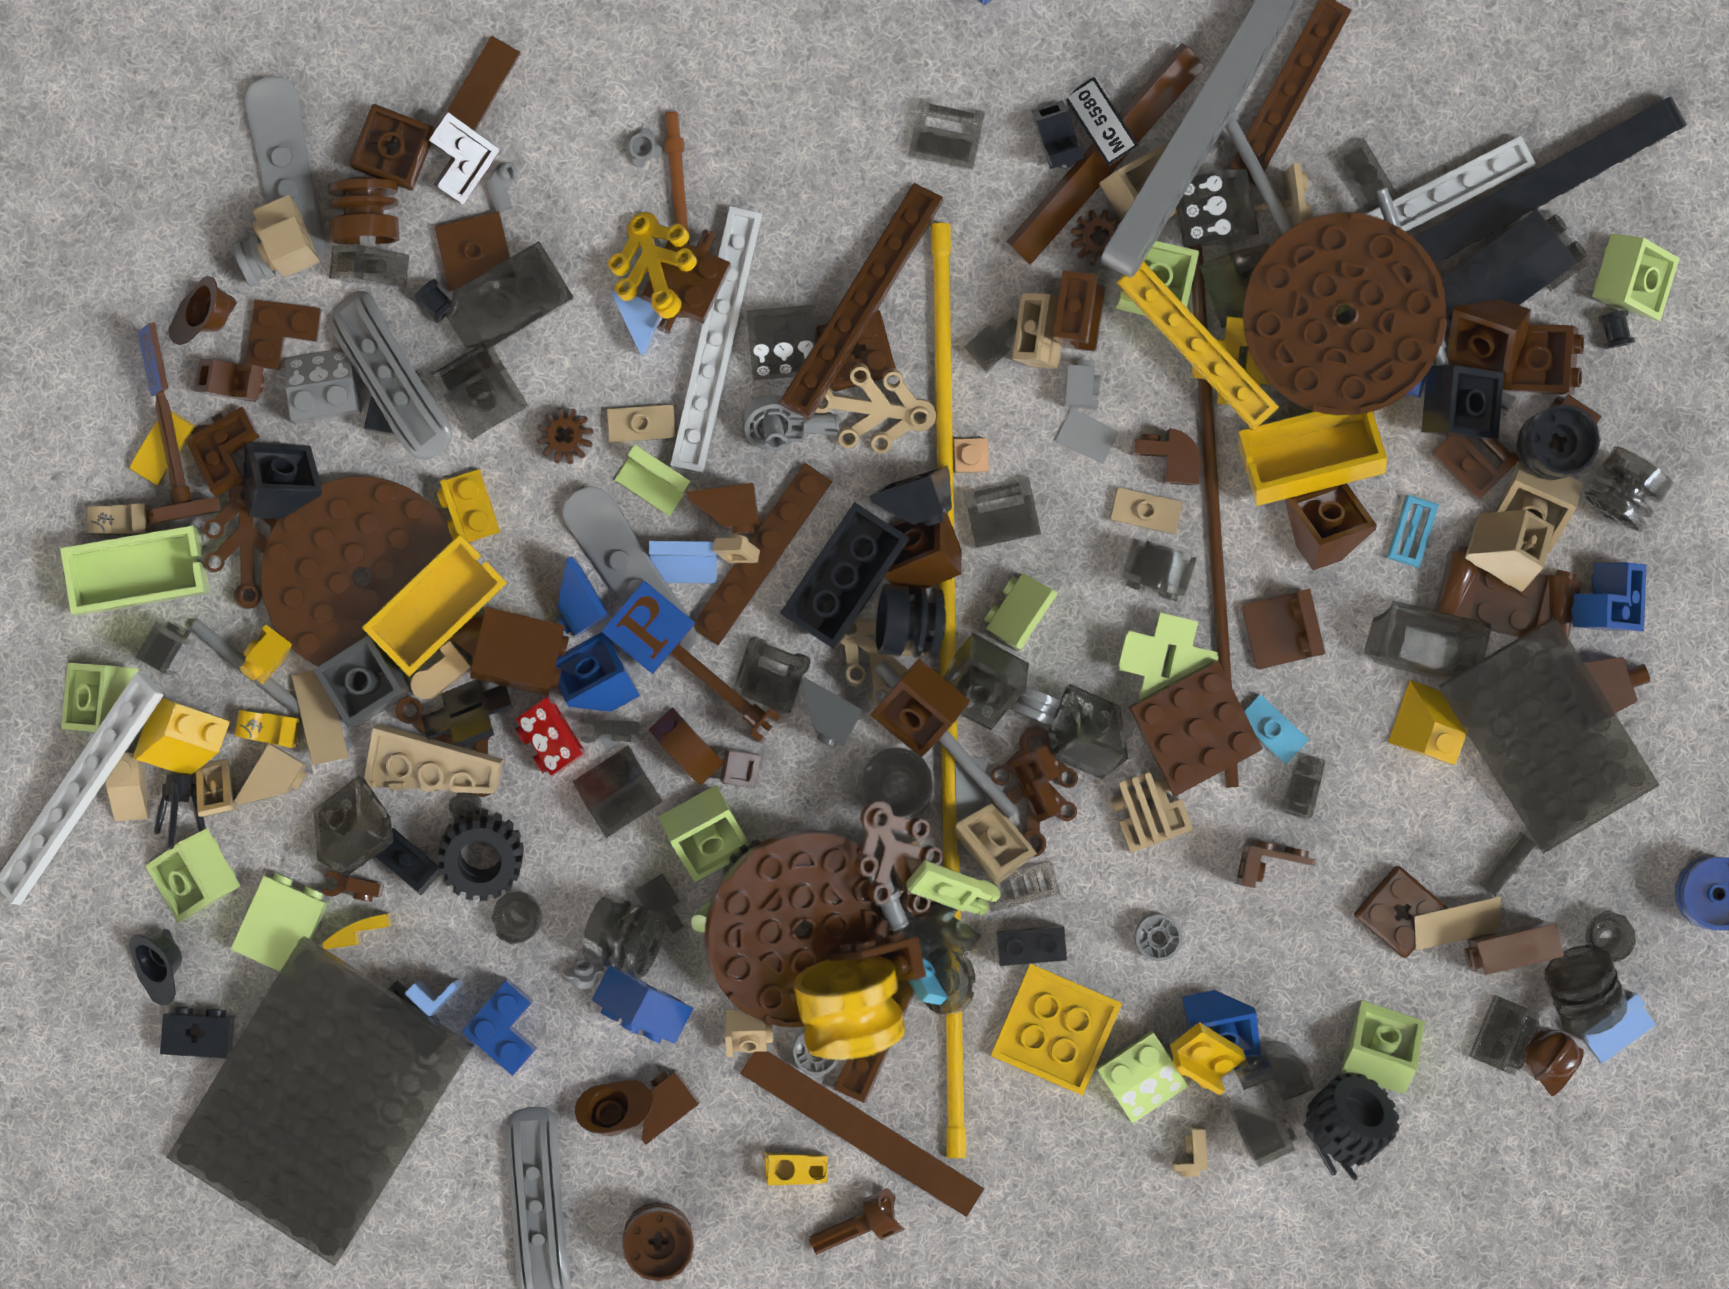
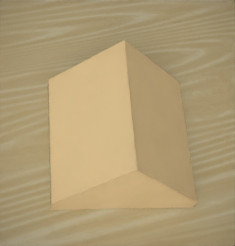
M994 802L960 821L955 826L954 835L996 886L1037 853Z

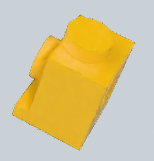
M265 624L261 629L258 640L254 639L245 649L243 655L246 659L240 666L241 672L247 678L257 680L264 685L288 657L292 644Z

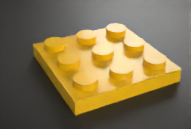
M1029 964L990 1056L1083 1096L1123 1003L1034 964Z

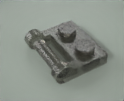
M920 98L908 157L973 170L985 111L975 109L974 113L930 104V100ZM926 117L972 125L971 133L969 135L925 126Z
M1028 476L1018 478L1019 482L974 491L971 488L963 490L976 549L1041 535ZM1022 495L1024 504L983 513L978 512L977 504Z
M753 636L747 644L733 690L741 696L781 712L791 713L802 676L810 667V658L801 653L794 655L767 644L766 640L760 637ZM763 656L788 666L786 676L758 665L759 658Z

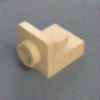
M1191 1127V1135H1185L1186 1156L1192 1155V1161L1172 1162L1173 1170L1180 1171L1181 1177L1200 1176V1170H1208L1206 1129L1204 1127Z

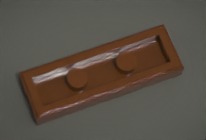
M491 36L447 112L473 131H476L520 57L521 52Z

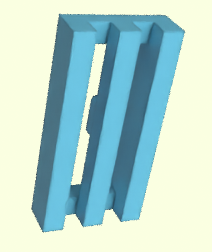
M1406 495L1387 559L1420 568L1439 504ZM1413 503L1417 507L1402 555L1396 552L1411 504ZM1423 508H1429L1430 510L1415 558H1409L1408 556Z

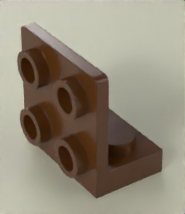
M1310 589L1242 606L1256 669L1260 670L1326 654Z
M1253 840L1251 846L1243 845L1236 884L1255 888L1256 882L1262 883L1266 863L1261 862L1262 855L1315 866L1316 859L1308 858L1309 851L1285 846L1283 853L1275 851L1276 844Z
M904 932L872 936L867 938L868 941L861 943L859 941L839 945V952L829 954L830 961L863 959L874 955L885 957L894 964L897 981L917 980L927 977L918 937L905 938Z

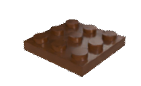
M1214 660L1128 706L1173 796H1178L1263 750L1218 660Z

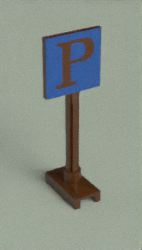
M155 322L148 323L138 331V337L151 397L156 396L155 409L172 487L169 490L172 503L147 511L149 525L215 513L221 510L218 497L192 499L190 488L186 486L171 409L164 393L168 389V383Z
M644 580L601 632L651 674L656 672L668 656H673L744 716L742 719L753 727L749 734L763 744L766 738L759 732L763 728L768 732L772 729V726L768 723L771 718L779 724L784 718L772 708L765 712L757 704L751 705L684 649L680 642L696 623Z

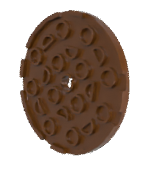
M1353 212L1324 214L1303 221L1287 230L1260 257L1252 271L1244 296V333L1248 349L1258 369L1266 380L1286 398L1302 407L1324 414L1338 416L1365 414L1384 408L1401 399L1428 373L1440 346H1442L1447 322L1446 296L1441 277L1431 257L1402 228L1379 217ZM1343 304L1350 305L1354 311L1353 319L1347 324L1339 323L1335 317L1336 309Z
M366 476L347 477L327 482L321 485L323 491L320 497L286 517L279 519L269 536L261 566L262 594L267 612L277 632L292 644L291 648L305 660L318 667L366 637L368 633L362 627L454 541L448 524L439 511L420 494L404 485L383 478ZM359 567H366L372 573L371 582L366 586H358L353 581V572Z
M798 830L774 836L753 847L723 877L713 895L707 912L704 935L705 952L708 965L717 985L743 1012L762 1020L764 1023L775 1026L805 1027L799 1014L794 988L796 977L808 967L830 959L829 954L840 951L839 945L859 941V943L868 941L867 938L876 935L899 933V930H889L881 907L869 899L868 889L871 886L869 877L859 874L855 870V860L860 856L862 849L859 844L847 837L828 831ZM869 860L864 863V870L869 866ZM803 920L808 921L810 924L809 931L804 936H796L794 933L796 927Z

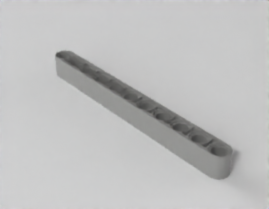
M1256 0L1109 241L1101 258L1102 264L1129 278H1133L1301 0Z

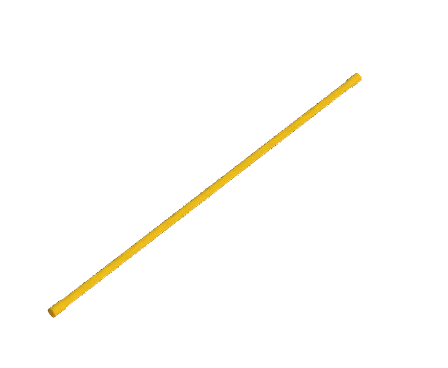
M932 223L931 253L933 255L936 461L937 468L948 466L952 509L947 514L954 529L950 304L951 223ZM954 577L939 583V588L943 590L946 610V627L940 647V676L957 689V681L953 682L952 680L955 675L953 665L956 662ZM956 720L948 731L958 741V725ZM941 744L943 867L960 873V855H957V837L954 835L955 826L957 825L955 758ZM944 905L945 993L948 996L945 1000L947 1067L946 1158H966L963 1085L961 911Z

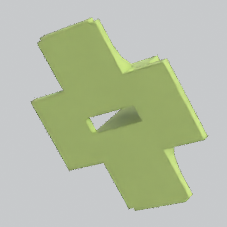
M1160 612L1154 637L1128 631V634L1125 635L1118 666H1120L1119 670L1144 676L1139 701L1214 660H1218V652L1193 646L1198 626L1197 621ZM1171 644L1170 647H1169V652H1168V656H1167V660H1166V664H1165L1163 676L1161 677L1162 670H1163V666H1164V661H1165V657H1166V653H1167V649H1168V645Z

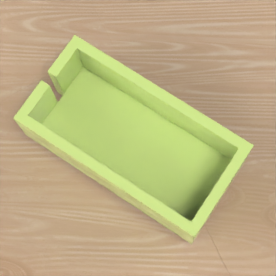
M195 526L60 548L72 615L82 616L210 594L207 570L203 563L198 562L199 558H204L200 528Z

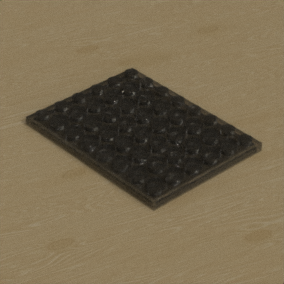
M303 936L300 938L166 1158L333 1266H336L474 1044Z

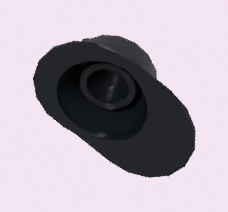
M161 929L146 937L134 935L130 938L129 947L134 959L137 977L153 1002L159 1005H169L174 1001L176 995L173 975L181 966L182 953L168 929Z

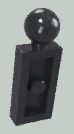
M368 819L370 827L362 828L361 824L360 839L365 844L376 845L371 853L420 896L440 875L438 865L395 828H392L385 835V827L382 822Z

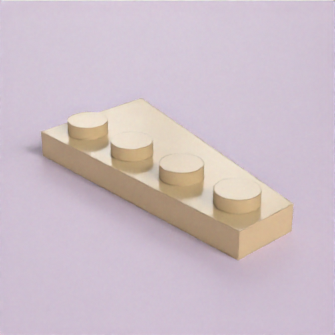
M376 724L372 730L362 787L365 789L386 787L389 790L412 788L435 792L438 789L451 790L457 793L494 794L498 790L504 759L434 739L427 740V737Z

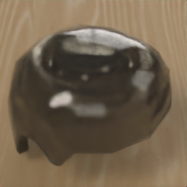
M523 891L510 892L502 896L496 902L491 916L497 931L496 936L509 944L523 943L532 938L540 929L543 919L538 901L534 896ZM511 909L526 921H515L511 916Z
M1607 910L1590 920L1585 930V944L1588 951L1595 958L1609 963H1617L1631 954L1636 944L1635 930L1625 915ZM1604 931H1612L1617 937L1600 938V935Z

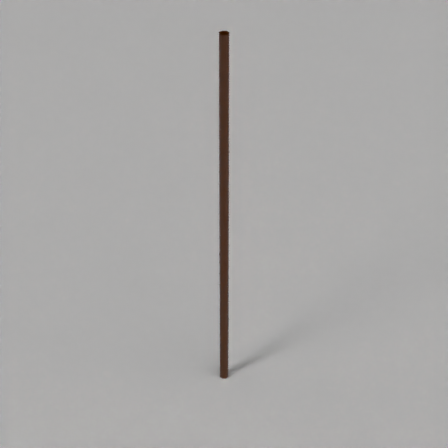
M1197 201L1193 205H1197L1199 209V201ZM1199 210V215L1195 217L1189 216L1186 213L1189 249L1199 251L1191 287L1193 315L1208 330L1201 237L1199 239L1193 238L1191 235V229L1195 226L1201 227ZM1198 378L1216 652H1218L1217 656H1219L1218 661L1232 686L1212 386L1205 379ZM1238 764L1225 770L1226 788L1239 787Z

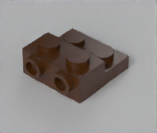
M1528 324L1526 339L1508 383L1503 382V390L1505 392L1574 395L1575 388H1580L1582 384V369L1576 367L1577 354H1583L1584 335L1578 334L1579 329L1573 325Z

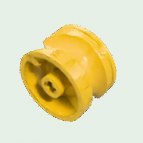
M877 955L851 960L830 961L828 959L808 967L796 977L794 988L799 1014L802 1022L805 1024V1046L808 1052L814 1056L826 1059L863 1057L885 1050L904 1036L906 1030L902 1009L891 997L896 992L898 986L894 964L889 959Z

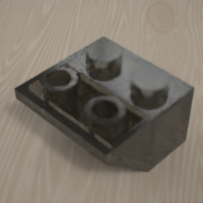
M629 745L572 781L606 838L611 837L665 802Z

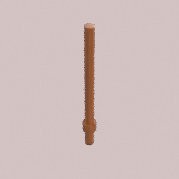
M666 112L667 139H664L665 153L669 154L674 223L683 225L688 231L682 152H685L684 138L680 137L678 112Z

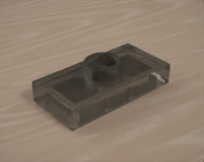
M1364 138L1334 156L1368 213L1379 207L1374 190L1387 186L1391 199L1398 195Z

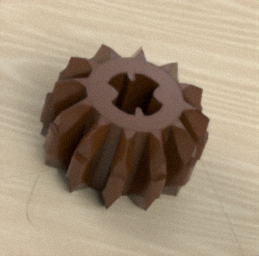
M1105 209L1102 211L1100 219H1097L1094 210H1089L1088 217L1090 222L1084 217L1079 216L1077 222L1083 229H1071L1073 236L1081 237L1072 241L1071 247L1079 248L1083 246L1077 257L1081 260L1087 253L1091 254L1089 265L1091 266L1095 265L1097 256H1100V259L1102 258L1105 248L1117 230L1114 226L1120 220L1118 216H1115L1108 222L1106 220L1108 210ZM1094 230H1101L1100 234L1106 233L1107 237L1104 239L1103 245H1096L1097 241L1094 243L1091 241L1090 238L1093 237Z
M558 408L557 415L559 419L554 420L552 415L548 413L545 415V418L551 424L550 427L545 425L538 426V430L547 433V436L538 438L537 443L539 445L550 443L542 453L547 457L556 450L554 462L559 464L563 454H565L566 461L570 465L574 463L573 452H576L581 459L586 457L579 447L583 445L587 448H592L593 443L583 439V436H590L594 431L592 428L580 429L588 421L586 416H582L574 422L577 416L575 409H571L568 418H565L563 409ZM563 428L565 431L572 429L574 431V434H570L573 440L569 444L565 441L557 442V438H560L558 434L560 429Z

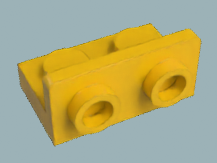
M480 469L450 479L439 480L442 488L437 489V495L442 508H449L452 520L447 521L453 540L461 534L471 543L501 533Z
M1200 1022L1170 1044L1174 1058L1172 1063L1176 1071L1182 1076H1188L1195 1080L1202 1088L1209 1089L1218 1095L1225 1092L1222 1077L1246 1059L1242 1048Z

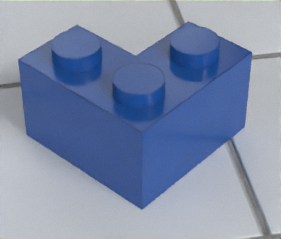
M1595 562L1591 577L1593 594H1574L1571 608L1572 627L1603 631H1644L1647 565L1630 562Z
M609 965L591 999L603 1007L600 1013L617 1022L619 1019H622L620 1026L635 1034H638L641 1029L644 1031L643 1036L659 1044L662 1039L675 1044L694 1009L673 995L652 987L631 973L613 965Z
M508 979L464 1028L462 1033L513 1076L537 1049L534 1044L513 1027L534 1000Z

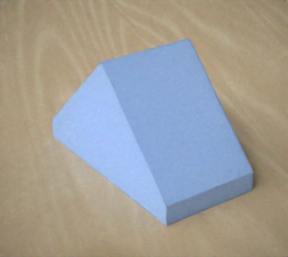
M615 291L611 292L641 356L647 354L660 320L659 315L653 310L651 303L644 301L642 298L635 296L630 301H623Z

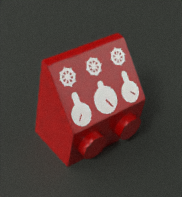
M544 698L516 718L520 726L516 727L515 730L525 745L532 744L537 752L533 759L543 774L548 771L551 776H554L587 755L552 698Z

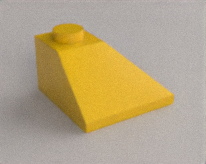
M1409 680L1387 743L1449 765H1456L1467 734L1473 702Z

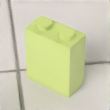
M275 872L273 877L269 875L263 876L231 950L293 977L296 976L329 902L322 899L323 893L306 885L304 890L291 885L293 879Z

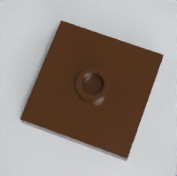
M500 212L435 226L450 292L515 277Z

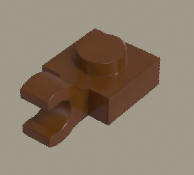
M337 871L326 872V876L335 878L338 883L334 890L323 889L322 893L326 896H337L345 890L354 892L353 899L373 902V897H382L385 883L349 877Z

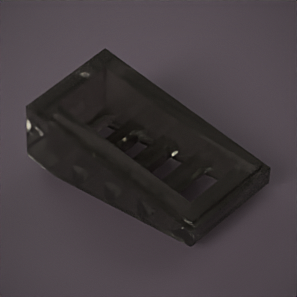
M1052 862L1014 871L1002 881L1007 901L1003 902L1002 896H1000L996 902L991 901L990 906L992 912L1060 894ZM1045 870L1047 879L1044 873L1043 876L1047 891L1041 892L1036 873ZM1029 875L1034 894L1028 895L1023 876ZM990 878L985 879L989 883L994 884ZM1015 878L1021 897L1015 899L1010 882L1011 879Z

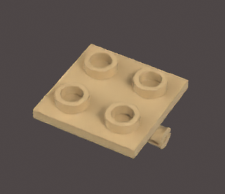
M1300 162L1293 163L1282 173L1286 200L1280 202L1284 209H1287L1288 216L1293 226L1313 218L1311 205L1305 202L1304 191L1308 190L1306 171H1301ZM1251 186L1237 188L1239 208L1236 209L1237 215H1241L1243 235L1257 233L1254 220L1255 213L1270 211L1267 204L1252 205Z

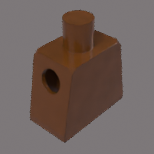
M1623 657L1564 666L1584 726L1595 725L1636 703L1638 700L1634 688L1650 683V676L1644 663L1627 669Z

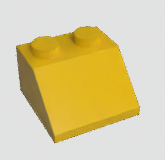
M162 697L145 722L132 758L183 775H193L219 753L230 721L212 713Z

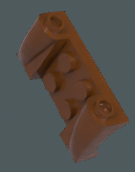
M1459 546L1458 551L1452 550L1448 552L1444 577L1433 617L1559 648H1566L1573 621L1571 608L1574 594H1579L1582 582L1575 580L1576 574L1563 570H1557L1556 575L1538 573L1521 592L1467 560L1465 557L1468 547Z

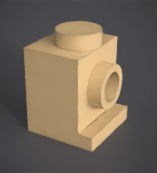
M726 1010V1057H733V1052L753 1053L767 1051V1043H773V1025L764 1023L762 1020L746 1014L742 1010Z

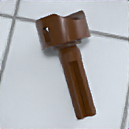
M886 1188L864 1198V1213L811 1235L809 1242L813 1247L814 1253L818 1255L871 1230L880 1240L904 1231L905 1228L894 1217L896 1197L893 1192Z

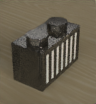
M167 621L166 624L155 622L135 657L163 674L176 676L196 641L188 637L191 633L190 630L176 622Z

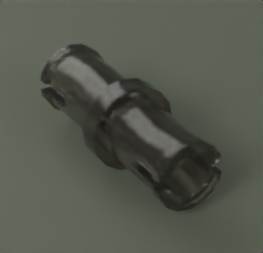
M1519 832L1517 838L1511 843L1504 854H1498L1495 858L1497 860L1496 864L1485 878L1480 881L1479 885L1496 897L1513 873L1515 875L1519 873L1520 869L1518 867L1537 844L1525 834Z

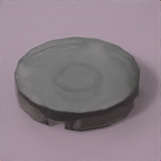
M937 948L930 952L925 959L933 966L935 970L934 975L948 998L941 1005L924 1003L937 1014H958L965 1010L973 999L974 992L971 991L972 983H976V974L972 962L965 953L952 948Z

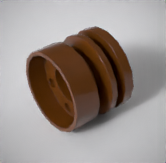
M352 177L328 184L329 195L339 197L328 201L329 208L344 211V215L329 219L330 243L352 246L360 245V236H375V245L400 241L399 218L384 214V210L398 206V199L387 197L398 193L397 182L376 177Z
M654 1202L644 1204L633 1211L625 1223L623 1232L625 1259L631 1269L642 1278L657 1282L672 1279L685 1270L692 1259L694 1242L691 1224L681 1210L672 1204ZM660 1231L662 1237L667 1238V1240H663L661 1246L657 1247L654 1246L653 1240L648 1239L653 1238L655 1232Z

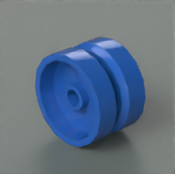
M1702 857L1690 862L1680 872L1675 884V902L1680 913L1691 924L1713 931H1729V858ZM1715 888H1720L1721 891L1717 893L1719 896L1718 900L1713 897V890Z

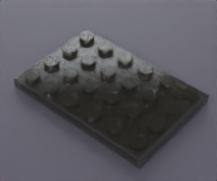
M1555 616L1438 685L1441 693L1543 854L1660 786Z

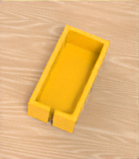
M1315 411L1258 426L1255 430L1249 428L1239 431L1238 448L1246 474H1248V481L1256 506L1386 473L1387 455L1373 411L1365 414L1340 416Z
M461 534L362 627L408 676H411L508 583L487 561L483 565L478 562L482 555Z

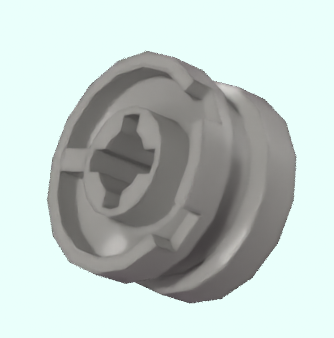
M256 233L249 236V240L246 242L239 240L232 243L237 262L250 286L259 284V280L264 277L270 279L276 276V271L271 270L268 263L263 261L259 253L257 244L261 243V241H259Z
M1020 685L1017 691L1019 694L1018 700L1012 703L1010 710L1053 727L1056 721L1054 715L1057 710H1061L1063 702L1032 688Z
M1152 914L1146 916L1138 923L1135 929L1134 941L1137 949L1143 956L1153 961H1164L1172 958L1180 949L1182 933L1180 926L1174 919L1164 914ZM1156 931H1161L1165 935L1161 944L1152 941V935Z
M804 1032L798 1036L794 1044L793 1056L795 1062L802 1071L809 1075L828 1073L836 1066L839 1060L811 1056L805 1046Z

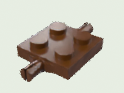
M703 230L696 246L685 244L681 247H675L670 241H667L665 249L678 252L681 249L687 248L694 254L697 263L692 270L683 272L676 266L660 262L668 289L673 290L681 300V308L675 316L661 319L657 326V329L661 332L665 330L666 334H670L677 317L690 318L702 324L705 323L731 268L729 261L714 256L709 252L712 242L716 237L713 232L710 231L708 233V230ZM649 279L642 298L644 301L651 303L654 290L651 279Z

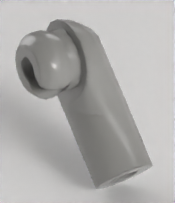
M510 162L499 164L487 183L496 212L512 208L507 190L517 175V169Z

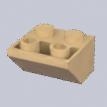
M1528 510L1480 513L1476 519L1465 558L1475 566L1501 579L1505 584L1511 585L1522 592L1544 568L1554 526Z

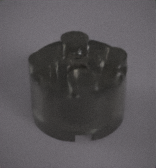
M1133 538L1121 576L1127 579L1126 586L1144 592L1146 586L1159 590L1158 596L1177 601L1179 595L1186 596L1197 557L1191 555L1188 561L1183 559V552L1150 541H1147L1145 547L1139 546L1140 539Z

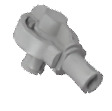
M770 394L761 396L753 400L743 412V426L748 441L754 446L765 450L779 451L791 442H803L809 434L838 435V414H813L811 419L808 420L781 406L780 400L783 397L782 395ZM757 425H759L763 429L762 435L760 432V428L757 427Z

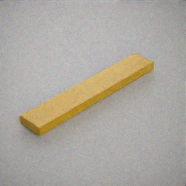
M1144 261L1133 278L1124 275L1116 282L1252 430H1255L1278 408L1276 403Z

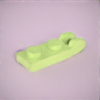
M924 861L906 882L910 893L963 912L966 910L981 916L989 910L986 900L996 902L1001 896L1000 889L995 884L989 883L986 880L980 881L928 861Z

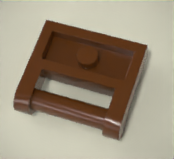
M1448 436L1431 454L1477 500H1480L1519 461L1518 455L1514 451L1512 453L1509 452L1497 439L1478 438L1502 462L1495 468L1465 437Z

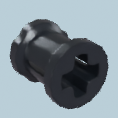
M432 279L425 284L413 298L417 303L421 302L434 315L433 320L436 323L442 321L457 306V302L454 299L450 300L438 287L436 279Z
M1621 310L1598 317L1599 322H1602L1608 341L1605 344L1606 349L1617 348L1636 342L1635 337L1630 335L1626 319L1629 315L1628 310Z

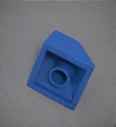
M571 556L566 559L558 602V609L561 615L556 618L561 625H565L564 631L566 634L572 631L578 637L611 617L577 559Z
M603 632L566 651L565 656L559 655L557 658L556 667L562 669L558 687L568 707L612 712L640 696L613 643Z
M1216 990L1182 996L1188 1030L1200 1022L1242 1048L1246 1059L1261 1057L1257 1014L1254 1007Z

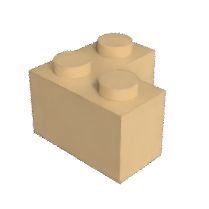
M290 195L252 210L257 220L252 223V226L259 241H261V243L257 244V248L263 261L268 263L272 271L277 269L285 278L321 262L299 208Z

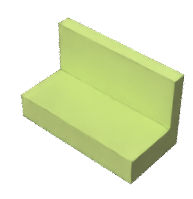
M634 445L627 455L629 457L616 476L615 481L668 516H671L691 486V481L637 445Z

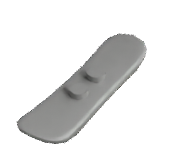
M266 76L252 82L245 93V106L259 163L265 201L268 204L287 195L293 198L321 260L325 254L326 241L310 170L298 93L293 84L284 77Z
M365 291L352 293L334 309L331 316V329L337 342L355 367L393 433L407 452L415 458L424 460L441 454L452 440V428L448 418L407 360L373 297Z
M588 486L575 491L563 503V518L568 528L615 594L621 606L626 603L645 580L688 616L651 561L610 494L602 488ZM694 626L680 642V645L687 651L694 646L696 638ZM670 655L663 663L668 664L677 659Z
M528 1107L516 1110L506 1122L505 1149L512 1203L517 1284L519 1289H570L571 1278L561 1201L558 1124L555 1115L548 1108Z

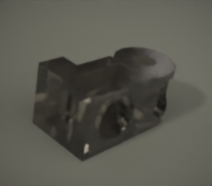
M1302 752L1298 753L1279 812L1305 820L1312 818L1325 767V759Z

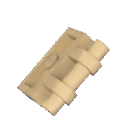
M1158 778L1154 780L1173 835L1140 846L1131 818L1121 820L1119 824L1130 853L1194 830L1182 798L1169 803L1166 793L1171 791L1165 780L1161 781ZM1148 786L1143 787L1142 790L1146 801L1152 799ZM1128 789L1145 837L1151 836L1144 813L1140 812L1138 806L1140 802L1136 791ZM1123 796L1111 799L1115 812L1127 808ZM1156 808L1151 809L1150 812L1158 833L1162 832L1163 828Z

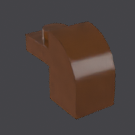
M200 359L194 392L256 402L264 388V367L253 364H235L216 359Z
M1169 428L1166 430L1165 441H1160L1161 435L1141 434L1140 439L1132 441L1131 455L1164 457L1163 484L1189 486L1200 484V452L1195 442L1184 432Z
M673 707L648 729L659 741L660 745L700 786L724 764L721 758Z

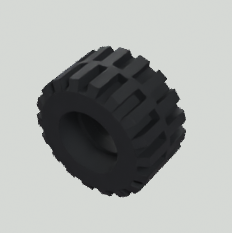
M485 809L481 810L480 815H476L475 810L467 811L465 818L460 814L454 819L453 825L449 823L445 829L444 836L442 835L438 852V869L440 875L444 874L443 882L447 887L452 884L454 886L453 892L458 896L461 892L466 893V899L472 901L473 896H480V901H487L488 895L492 894L494 899L501 896L503 889L508 892L512 888L513 881H517L520 869L522 868L524 848L523 843L520 842L521 835L519 830H513L514 823L509 819L504 822L502 814L496 812L494 817L489 816V810ZM472 842H487L498 850L501 859L491 868L477 869L465 862L461 855V850Z
M1348 1072L1345 1075H1337L1309 1102L1306 1120L1310 1123L1307 1127L1309 1132L1313 1133L1314 1137L1312 1139L1316 1145L1320 1144L1323 1148L1322 1151L1326 1155H1332L1333 1160L1337 1162L1344 1160L1345 1165L1353 1166L1354 1164L1361 1166L1366 1162H1370L1395 1139L1400 1126L1397 1123L1399 1114L1394 1111L1396 1105L1393 1100L1388 1098L1387 1091L1378 1087L1376 1081L1373 1079L1369 1081L1362 1074L1356 1076L1354 1072Z

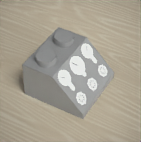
M343 349L285 358L286 393L292 422L300 424L362 413L355 368Z

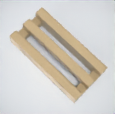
M1151 772L1118 783L1140 846L1173 835ZM1146 781L1163 828L1162 832L1158 833L1140 782ZM1131 785L1135 788L1151 836L1145 837L1127 788Z

